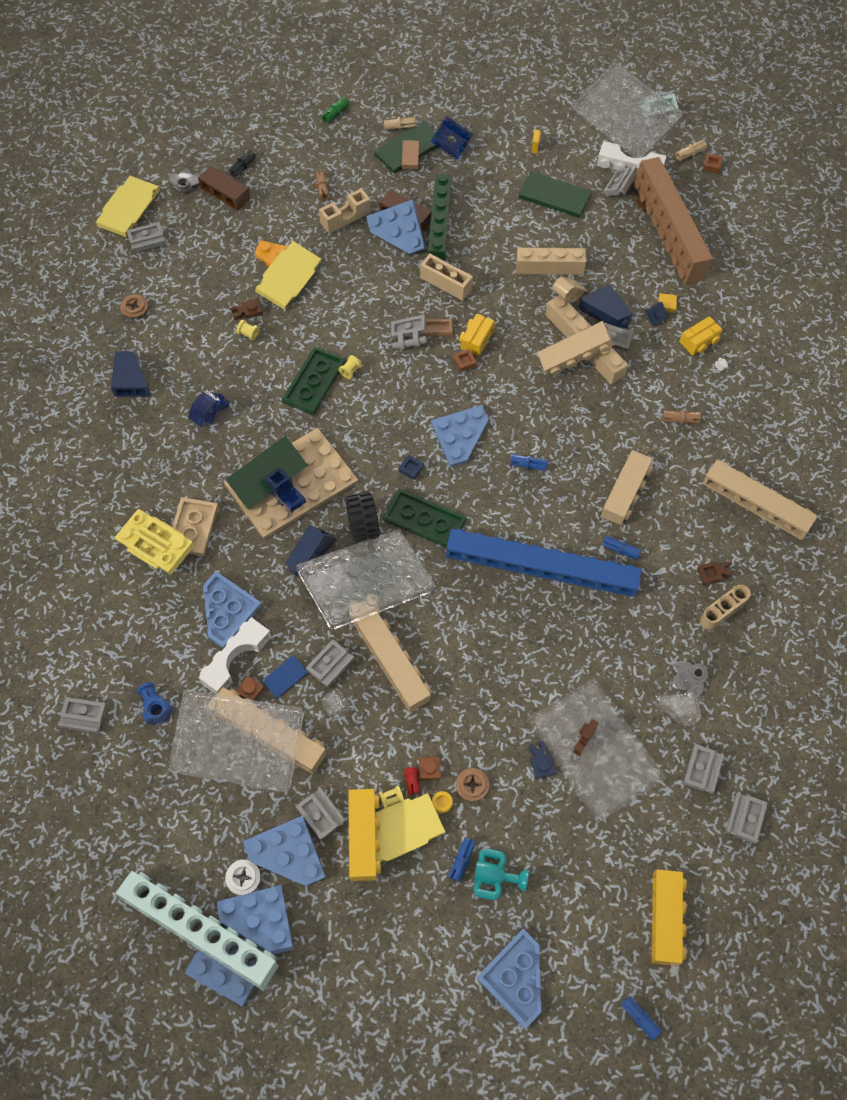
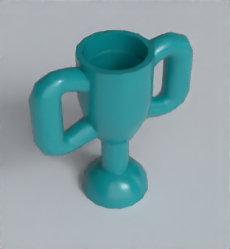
M482 849L476 865L474 893L482 899L498 900L502 893L501 883L503 881L516 883L521 891L526 892L529 870H524L519 875L506 873L504 870L507 859L505 853L494 849ZM485 857L499 859L500 862L498 865L486 862ZM482 884L494 885L495 892L480 889Z

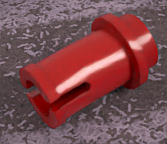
M417 767L404 769L405 773H403V776L406 777L407 794L421 793L418 780L420 772L417 771Z

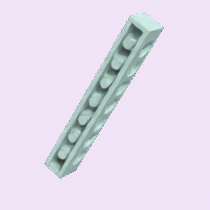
M133 871L130 872L116 892V895L122 901L261 990L265 989L279 967L273 954L267 950H264L263 953L257 950V945L247 938L245 941L238 938L239 934L230 927L227 930L220 926L221 922L216 918L203 916V911L195 905L187 906L184 904L185 900L177 894L171 896L167 893L168 889L160 883L152 884L150 882L151 879L144 873L136 874ZM149 890L148 896L140 898L144 891ZM167 901L163 909H158V905L161 902ZM178 913H185L181 920H175ZM201 923L202 928L197 932H193V927ZM214 935H221L217 943H210ZM231 947H239L236 954H228ZM250 958H257V963L254 966H247Z

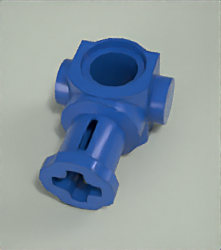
M153 682L144 683L137 689V693L144 700L143 707L145 712L142 715L147 725L149 723H152V725L164 723L171 716L170 712L174 711L168 700L164 702L162 696L157 695ZM162 709L159 715H153L156 710Z

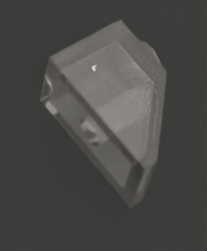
M698 693L656 696L655 705L677 723H684L685 726L695 725L701 718Z

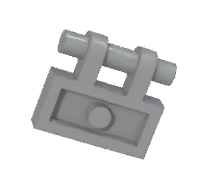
M425 315L391 322V337L393 340L398 339V342L392 343L393 350H404L410 346L419 347L421 344L427 343L426 336L420 337V334L427 333ZM413 336V339L405 340V337Z

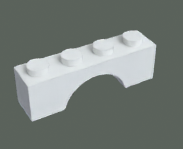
M603 141L597 166L612 170L629 167L633 169L635 166L638 169L641 160L660 157L664 165L666 156L650 152L642 158H631L621 151L619 144Z
M252 617L240 626L239 632L229 638L226 647L215 654L211 664L201 670L198 677L201 684L216 695L222 687L228 689L233 683L229 674L232 660L238 654L245 651L260 652L272 638L270 630Z

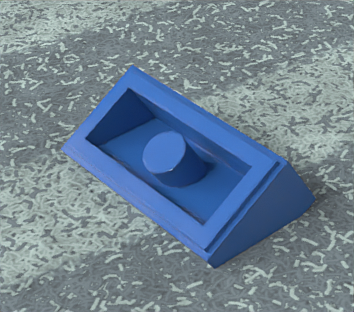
M293 655L265 677L263 683L277 699L305 677L308 672Z

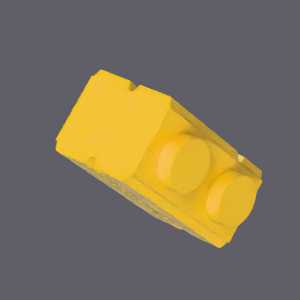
M479 314L475 315L474 319H470L466 332H462L460 335V348L462 350L470 349L472 354L480 356L494 332V320Z
M707 317L683 332L679 342L691 355H695L698 352L701 354L709 345H715L720 341L722 328L715 324L711 317Z

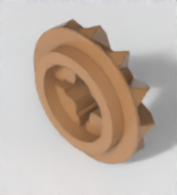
M130 295L122 300L120 309L124 316H128L130 319L132 317L138 319V316H144V312L148 311V302L141 295ZM137 304L138 308L132 310L131 307H134Z
M469 768L458 775L456 789L464 800L478 801L487 795L489 780L483 771ZM472 777H474L475 784L480 785L475 787L473 793H471L470 787L466 785L470 784Z

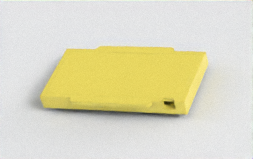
M129 176L123 186H119L102 209L103 213L96 221L97 226L127 237L126 230L133 229L160 191L159 187Z
M292 241L285 251H281L265 271L261 284L256 287L255 292L285 310L315 273V269L321 263V258Z
M140 509L134 513L115 536L119 543L127 547L128 552L153 568H160L172 575L195 546L181 532L158 518L151 517Z
M428 793L413 800L406 799L404 802L396 803L375 813V817L380 818V830H376V838H380V852H376V860H380V863L383 861L388 862L428 844V841L445 834V830Z

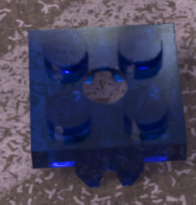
M446 117L431 142L458 160L473 134L449 117ZM453 136L456 142L450 143L447 137Z

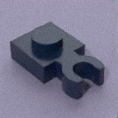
M540 741V750H535L533 744L529 746L530 753L535 756L530 759L536 780L550 777L557 773L551 754H544L545 743L543 741Z

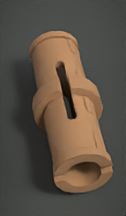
M320 170L321 175H319V171L315 173L317 179L316 188L319 191V199L325 201L324 196H326V200L330 198L328 191L329 183L326 180L325 171Z
M684 410L663 411V422L700 424V412H685Z

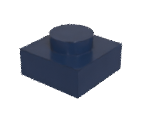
M657 302L645 310L653 326L669 317L663 302Z
M408 454L399 466L398 472L415 480L423 469L424 463Z

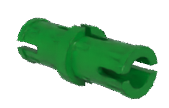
M342 97L337 103L332 104L329 110L321 115L322 120L328 124L334 117L339 116L340 112L349 106L348 99Z

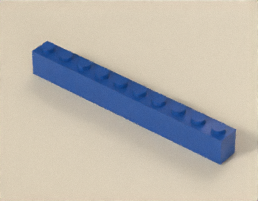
M451 529L446 549V558L635 597L639 588L641 569L633 565L625 566L614 561L606 562L595 557L587 558L576 553L568 554L557 549H545L538 545H526L519 541H507L500 537H488L482 533H469L463 529Z

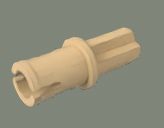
M398 117V119L384 120L385 131L416 126L415 118L400 119Z
M701 140L693 145L689 144L686 148L675 153L677 160L681 162L690 156L694 157L696 153L706 149L707 143Z

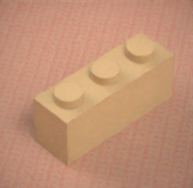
M429 254L420 264L421 279L463 301L472 290L473 276L434 255Z

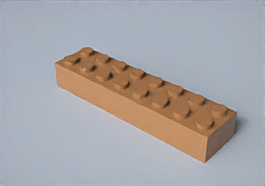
M660 157L641 160L633 182L634 189L637 190L641 202L646 204V212L650 215L653 226L656 227L659 238L663 241L673 265L676 266L679 277L685 285L704 280L713 260L706 244Z

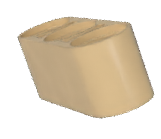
M565 277L558 278L552 287L562 298L575 303H580L581 297L589 293L577 281Z
M737 585L707 607L700 619L702 627L712 630L741 609L750 597L749 588L744 585ZM721 605L728 607L729 610L724 609ZM707 616L713 617L715 621L709 620Z

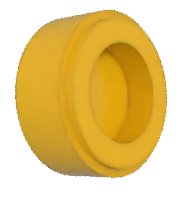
M440 791L433 796L432 804L437 813L444 814L451 810L453 800L449 793Z

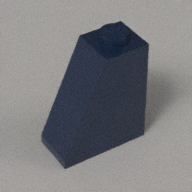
M610 284L580 299L579 309L600 322L603 321L604 323L621 328H626L631 323L632 311Z
M133 351L115 352L111 389L115 397L151 396Z
M309 525L285 562V565L290 567L289 571L294 575L299 576L301 574L306 576L337 539L323 529Z

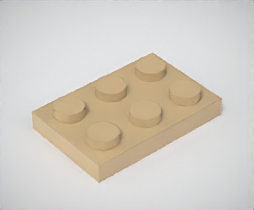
M181 497L172 527L195 544L189 554L205 556L219 508L218 503Z

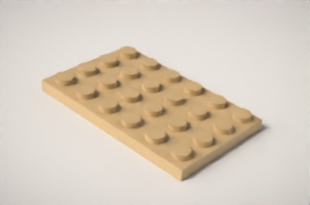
M318 428L292 442V445L308 466L249 510L229 484L224 482L225 487L264 540L358 483L356 476Z

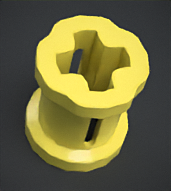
M241 320L237 326L236 333L238 335L243 334L249 337L251 341H254L260 329L259 326H252L246 320Z
M351 355L348 357L345 365L340 366L339 372L347 379H351L353 373L360 369L362 364L359 359Z
M399 785L387 792H378L384 809L396 803L404 802Z

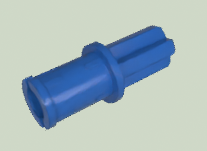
M512 454L511 456L512 462H510V465L525 467L526 470L531 468L546 471L548 466L547 460L532 458L531 455L527 457Z
M609 536L604 538L602 544L604 547L618 552V555L623 554L636 561L641 549L626 544V541L621 542Z
M469 838L463 840L457 856H454L455 861L448 878L461 882L466 866L470 865L469 859L475 847L473 840Z
M631 996L622 1002L621 1006L633 1018L634 1024H638L652 1041L662 1032L648 1016L649 1012H645Z

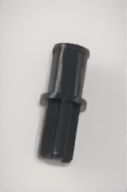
M248 150L242 157H239L237 162L229 169L231 175L237 176L243 169H247L248 165L256 158L255 153H252V150Z

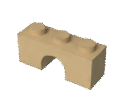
M362 188L347 195V203L340 209L334 203L319 209L320 223L328 234L371 213L370 198Z

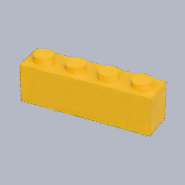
M374 789L349 790L350 881L377 880V874H381L380 860H376V852H380V838H376V830H380V818L375 817V809H379V795L375 796Z
M657 869L653 873L652 963L679 966L682 964V960L685 961L686 947L683 946V937L686 936V924L683 923V915L686 914V901H683V892L686 891V879H683V872Z

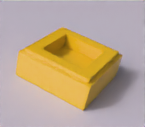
M534 130L531 153H538L540 130Z
M660 293L658 302H663L667 312L675 313L677 295Z

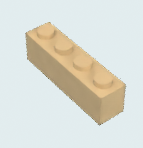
M517 248L516 274L584 275L586 265L585 248Z
M601 321L537 353L544 371L548 375H557L567 367H574L582 360H589L599 352L608 351L610 347L614 346L607 326Z
M634 450L631 451L603 508L601 517L621 526L624 520L628 521L632 513L630 507L631 505L635 506L639 495H637L638 490H643L646 484L644 478L645 476L649 477L652 472L653 466H651L653 458Z

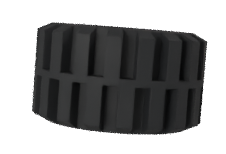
M370 491L347 495L345 499L346 509L355 542L379 538V520L374 498Z

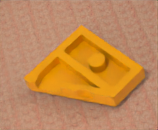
M260 240L255 251V257L265 262V265L269 267L280 252L285 251L288 246Z

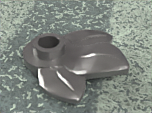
M186 167L179 174L170 173L169 181L176 187L178 192L187 193L193 186L199 184L198 177L201 173L193 175Z
M680 661L673 665L677 675L672 681L671 688L687 690L690 700L698 698L704 691L703 682L708 678L707 668L702 664L692 665L687 661ZM700 670L702 676L697 677L694 672Z

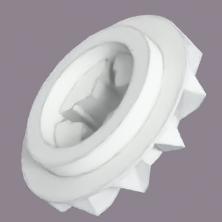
M249 860L234 862L226 872L225 880L227 887L237 895L249 894L257 889L260 882V871L256 864L251 863ZM245 869L246 876L251 879L245 880L241 887L240 879L234 876H241Z

